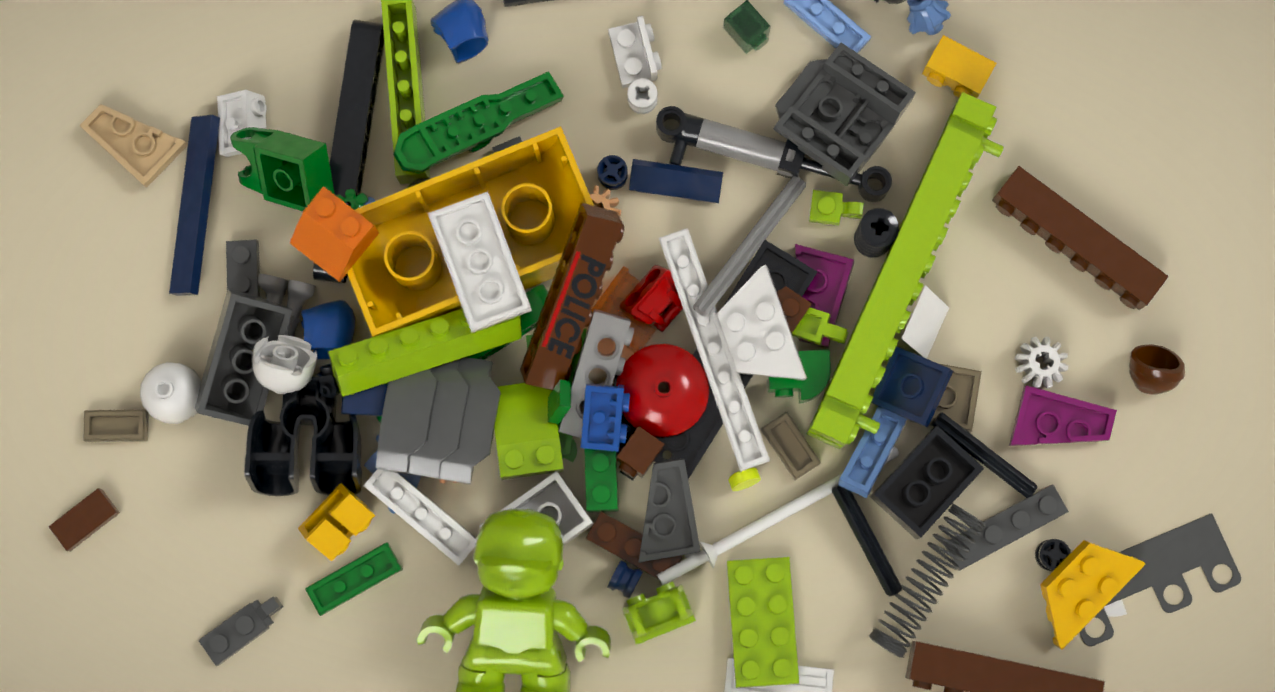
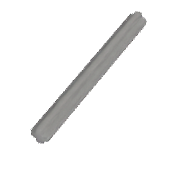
M793 176L693 305V309L699 315L705 317L710 313L764 240H766L805 189L806 182L799 176Z

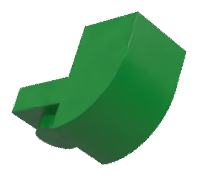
M830 350L798 351L807 379L797 380L768 377V393L775 392V397L785 398L793 397V392H798L799 404L815 399L824 390L830 378Z

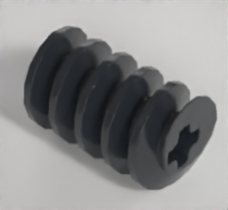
M884 208L869 210L861 219L854 235V244L857 250L869 258H877L884 255L890 249L899 233L897 218L891 211Z

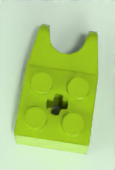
M670 582L656 588L657 595L646 599L643 593L626 600L628 606L622 608L636 645L696 621L682 585L675 587L674 582Z

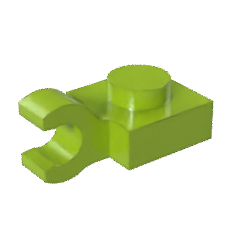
M813 190L809 222L839 225L840 217L862 219L864 203L842 202L843 193Z
M810 307L792 332V336L821 345L823 337L845 344L849 332H847L848 329L830 324L831 315L829 313Z

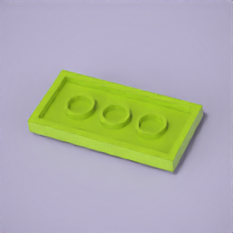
M790 558L727 561L736 688L799 684Z

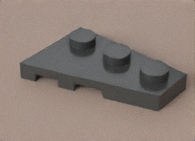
M685 458L653 463L639 562L701 552Z

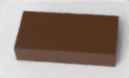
M98 488L51 524L49 528L65 550L71 552L120 512L105 492Z

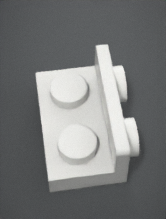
M639 16L635 23L608 29L622 88L629 87L632 82L641 78L648 79L651 82L656 81L657 70L662 69L658 51L652 53L650 42L654 41L651 24H645L643 16Z
M249 90L217 96L218 117H220L219 155L229 157L243 154L231 144L230 137L234 132L249 127L266 129L267 107L265 97Z

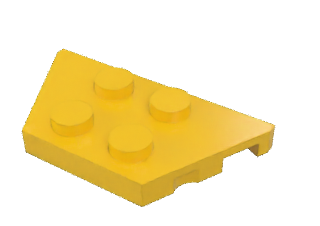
M1083 540L1040 584L1043 598L1047 603V618L1053 625L1055 637L1052 640L1055 646L1063 650L1146 564L1138 558L1130 557Z

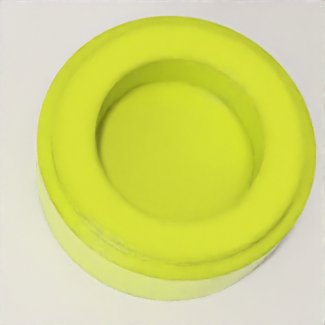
M753 467L732 474L728 481L732 491H740L757 484L761 477L757 468Z

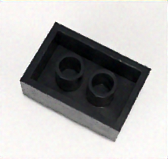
M935 426L874 491L870 498L915 539H919L979 475L984 467L941 428Z

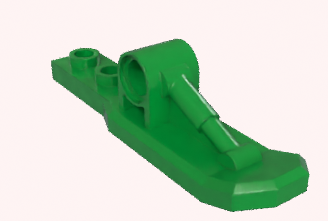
M548 71L500 94L481 95L411 127L399 135L393 155L403 171L421 174L436 164L466 150L472 153L484 148L494 137L501 135L511 124L561 102L564 95Z

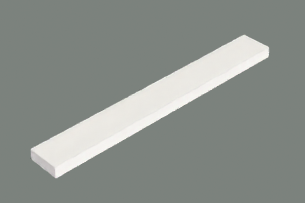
M686 228L660 237L659 241L671 271L740 472L770 462L740 374L735 368L717 316L716 307L714 306L705 317L699 315L693 309V305L706 290L708 284L689 230Z

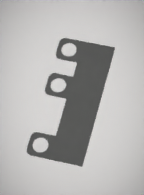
M1211 513L1120 551L1119 553L1138 558L1146 565L1107 605L1153 587L1162 609L1167 613H1173L1192 603V595L1182 574L1200 566L1214 592L1219 593L1237 586L1241 582V575L1213 514ZM1225 564L1230 567L1232 579L1229 583L1219 584L1213 579L1212 572L1215 566ZM1169 585H1178L1183 590V600L1177 605H1171L1164 599V590ZM1104 608L1095 616V618L1101 619L1105 624V632L1101 637H1090L1086 633L1085 627L1080 631L1083 642L1088 646L1097 645L1111 639L1114 635L1113 627Z

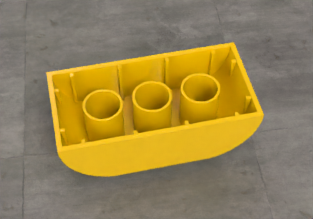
M561 126L355 209L356 212L371 222L379 231L377 237L347 273L372 337L462 309L428 213L488 192L524 290L554 278L581 202L594 206Z

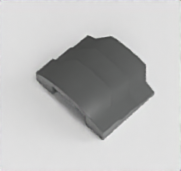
M840 43L828 59L810 61L791 87L776 103L775 107L779 121L773 129L796 144L803 153L823 165V171L848 186L891 132L913 100L916 92L843 43Z
M464 357L389 382L380 425L376 468L471 484L474 466L489 456L491 452L495 421L501 396L500 390L490 378L493 362Z

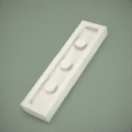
M377 469L363 485L457 565H460L474 549L477 538L398 472Z

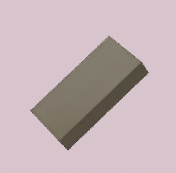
M84 410L83 441H148L147 410Z
M787 412L761 428V431L794 480H797L821 464Z

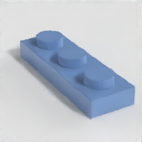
M878 406L872 417L873 420L880 423L877 433L873 434L865 430L838 483L839 486L865 498L868 497L907 420Z

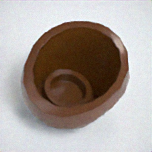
M1149 344L1137 346L1131 352L1129 363L1130 377L1135 387L1145 394L1156 395L1169 392L1176 388L1185 376L1184 362L1176 353L1168 348Z

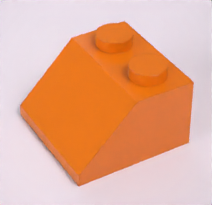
M323 186L303 211L289 243L340 282L377 237L379 231L371 222Z

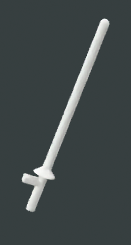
M893 447L885 464L898 457L899 451L896 447ZM842 474L712 545L699 541L702 548L701 552L686 554V559L657 574L659 581L662 585H665L707 561L714 568L718 555L831 494V488L839 483Z

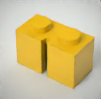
M943 35L925 66L922 75L926 76L927 81L937 87H946V85L951 87L953 94L957 98L960 97L962 92L978 98L997 63Z
M340 483L298 527V530L311 545L330 561H333L337 555H341L347 550L353 534L356 536L368 528L375 515L362 500Z

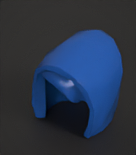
M455 0L430 19L434 32L440 35L447 43L456 63H461L475 57L488 44L482 9L473 0Z
M331 301L301 311L304 341L312 345L311 350H314L313 353L316 351L317 359H330L328 351L352 344L356 317L346 301Z

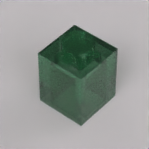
M746 0L724 18L723 28L747 54L753 48L755 51H758L769 41L768 36L771 26L752 4Z

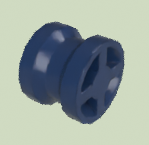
M609 155L599 162L597 174L599 182L604 188L617 190L625 185L628 179L627 165L621 157Z
M621 560L607 588L611 590L618 589L623 593L624 597L630 599L643 571L640 569L633 570L627 566L626 562Z

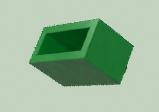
M584 449L586 511L588 513L619 511L617 451Z

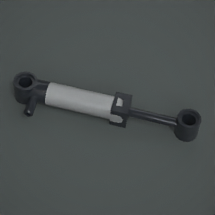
M676 106L664 107L657 115L656 131L658 136L665 142H675L669 161L672 165L681 166L686 147L689 145L777 171L776 175L790 179L793 176L798 177L800 169L834 178L822 170L823 165L815 160L805 158V153L788 139L786 142L687 114ZM668 119H674L679 123V127L675 130H668L663 126V123ZM873 166L865 172L863 171L862 174L858 173L850 183L858 185L859 193L863 199L868 202H878L888 193L892 185V178L887 169L881 166ZM871 178H876L882 183L883 187L881 190H873L868 186L867 181Z

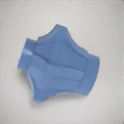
M907 0L910 9L907 21L910 23L909 31L913 35L918 32L935 35L943 29L942 23L951 16L950 12L946 10L948 3L945 0Z

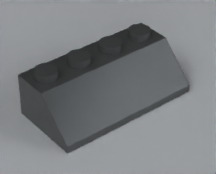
M232 289L227 290L195 405L198 414L249 426L253 415L259 410H264L269 389L262 386L254 374L252 366L253 350L255 344L263 338L268 337V342L278 340V335L286 334L292 313L291 308L255 295Z

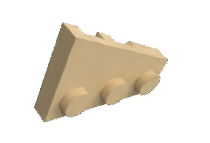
M102 104L79 125L146 188L188 146L186 141L172 137L152 126H147Z

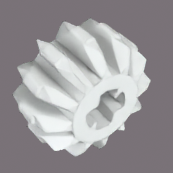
M1033 337L1030 339V345L1023 343L1020 346L1024 354H1017L1015 360L1023 363V365L1016 367L1015 371L1016 373L1025 371L1026 375L1022 378L1023 383H1027L1032 378L1034 388H1039L1043 383L1048 389L1053 386V380L1056 382L1063 380L1060 372L1067 371L1068 365L1060 361L1066 359L1068 354H1058L1057 350L1061 347V343L1057 342L1050 347V337L1043 338L1041 343L1037 337ZM1039 357H1043V362L1047 364L1043 369H1040V363L1035 362Z

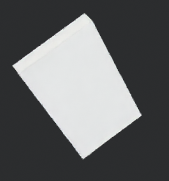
M488 192L428 213L472 333L532 311Z

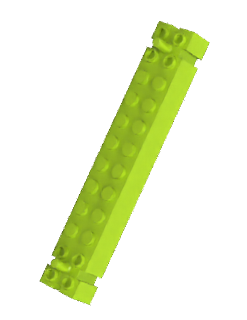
M962 92L953 107L901 222L899 233L887 253L806 433L807 435L841 449L845 444L850 445L854 441L859 428H863L873 434L877 433L880 423L864 416V413L866 414L873 399V396L868 395L870 389H875L879 385L886 370L881 364L883 360L888 361L897 346L898 340L894 338L895 333L899 334L904 329L911 312L906 310L907 306H912L914 301L917 300L924 285L919 282L920 277L925 278L935 261L936 256L931 254L932 250L937 251L939 245L941 246L948 231L944 224H949L961 202L956 197H961L972 178L973 173L968 170H973L983 151L1000 157L1004 146L987 139L997 122V118L993 117L996 106Z

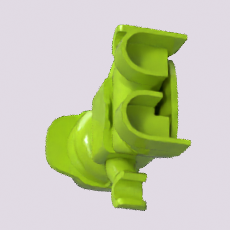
M508 509L490 514L480 528L474 551V561L478 565L479 580L484 585L481 593L460 597L443 616L433 615L422 624L417 644H425L428 634L438 633L445 639L442 649L446 653L452 647L455 633L459 634L474 625L472 639L458 668L456 692H505V684L503 682L505 674L521 675L522 686L520 692H570L571 671L568 663H566L567 656L558 632L570 642L576 641L575 656L579 663L585 659L586 649L584 646L588 644L598 645L602 650V656L609 658L611 638L608 632L602 627L588 626L573 604L556 600V592L552 587L557 581L558 572L564 565L562 559L563 540L560 528L552 517L529 509Z

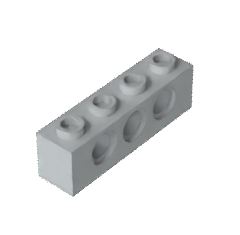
M596 309L593 310L592 319L571 384V408L560 422L559 432L579 438L582 437L584 412L581 411L579 406L581 401L585 399L586 384H594L588 378L591 370L601 368L606 372V379L602 383L595 385L612 386L615 375L621 376L626 359L620 357L623 346H630L634 333V328L629 327L630 319ZM610 338L615 342L613 352L602 354L598 351L597 345L601 339Z

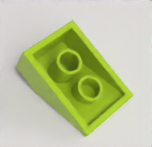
M525 383L497 386L501 396L494 430L501 479L507 480L550 474L556 471L564 472L558 425L548 422V396L552 390Z

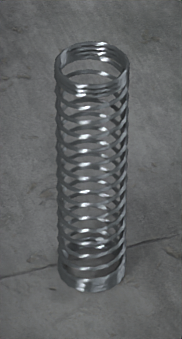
M951 504L952 506L948 509V512L955 515L969 527L947 516L943 518L966 537L942 525H938V528L961 546L938 534H933V537L956 555L931 542H927V545L950 563L926 551H922L923 555L945 572L920 559L916 560L917 563L942 582L915 568H911L912 572L937 591L908 576L906 580L931 599L920 595L904 585H900V588L926 608L897 593L895 594L898 599L912 608L921 617L901 608L893 602H889L893 608L906 616L916 626L888 611H884V613L905 628L910 634L879 619L881 624L894 632L906 644L892 638L877 628H873V631L869 634V637L874 642L900 658H904L903 655L907 652L905 647H911L909 641L902 635L912 639L916 638L915 633L907 626L921 630L920 624L912 617L921 621H927L925 615L918 609L932 613L930 606L923 600L932 604H938L937 600L926 590L940 596L943 595V592L931 581L941 586L949 587L948 583L936 572L948 578H954V575L939 562L959 570V566L945 554L960 561H965L964 557L950 545L962 551L970 552V549L953 535L969 543L976 544L975 540L958 526L976 535H981V532L987 526L984 522L955 504Z

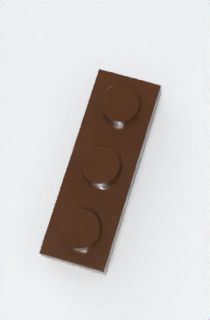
M600 512L586 537L587 540L657 579V574L674 566L682 559L680 555L639 562L643 534L603 512Z

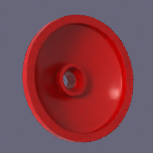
M654 344L636 351L624 363L621 376H618L616 386L624 385V393H630L628 412H622L624 418L635 429L639 426L654 437H670L685 432L700 419L708 403L709 383L704 368L691 353L671 344ZM663 382L667 383L670 387L669 392L665 394L658 390V385Z

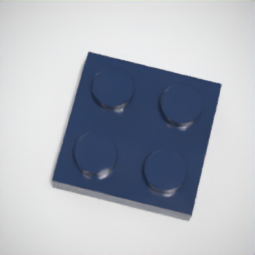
M896 346L886 366L884 375L873 394L871 403L928 428L954 371Z

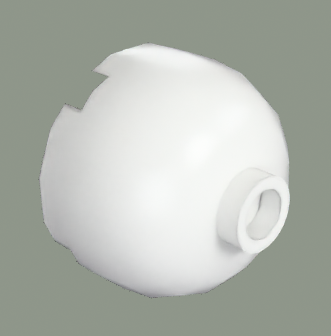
M278 335V340L269 342L268 337L263 338L255 344L253 350L252 366L254 374L262 386L275 393L286 394L301 390L312 379L317 361L316 351L315 353L311 351L312 345L307 341L293 336Z
M166 362L157 365L145 375L141 383L140 398L143 407L153 418L169 424L182 423L197 414L195 405L201 380L193 369L181 363Z

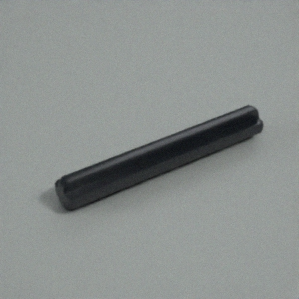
M941 412L933 420L932 425L934 427L938 426L967 453L1024 497L1030 498L1035 493L1037 485L946 414Z
M838 484L831 488V491L886 595L890 597L896 593L898 594L902 591V588H900L901 584L852 491Z

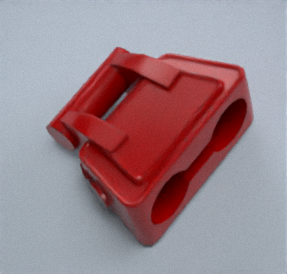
M654 265L620 303V308L634 316V319L645 324L654 323L653 325L661 332L683 310L671 271L659 265Z

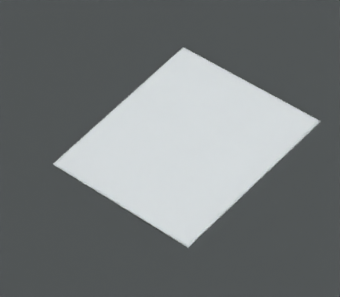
M926 285L901 339L927 359L949 307Z

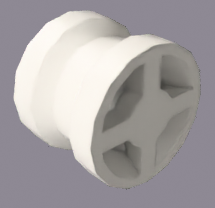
M641 78L630 84L627 92L628 104L634 112L646 114L654 110L658 100V92L654 83L648 79Z

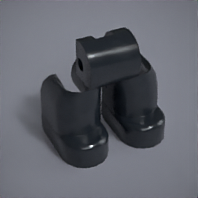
M311 380L301 390L283 394L282 410L279 417L280 422L267 420L263 410H259L253 415L247 433L244 475L251 490L255 493L268 496H289L298 493L300 470L297 464L301 425L314 426L310 460V481L314 490L323 495H330L342 483L355 495L361 493V435L356 415H349L350 421L335 422L336 396L333 398L322 396L319 380Z

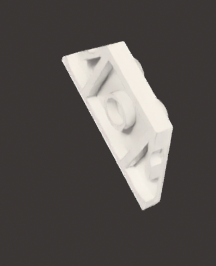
M766 265L761 266L717 313L735 368L741 374L806 380L807 376L769 269Z

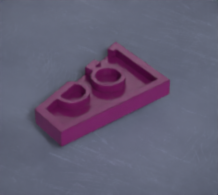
M795 244L796 259L817 271L802 297L812 303L811 308L829 313L831 315L829 323L836 325L855 263L854 259ZM823 337L821 345L798 338L799 341L828 349L831 340L827 337Z
M1026 385L1023 388L1009 446L1110 440L1117 410Z

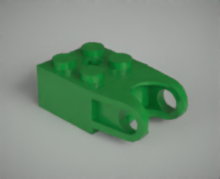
M256 127L243 128L231 135L232 146L242 152L251 164L238 172L240 184L263 194L264 200L304 211L323 186L335 195L326 143L280 130Z

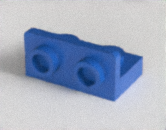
M586 384L581 448L619 451V443H626L627 425L621 424L622 412H628L630 393H624V385Z

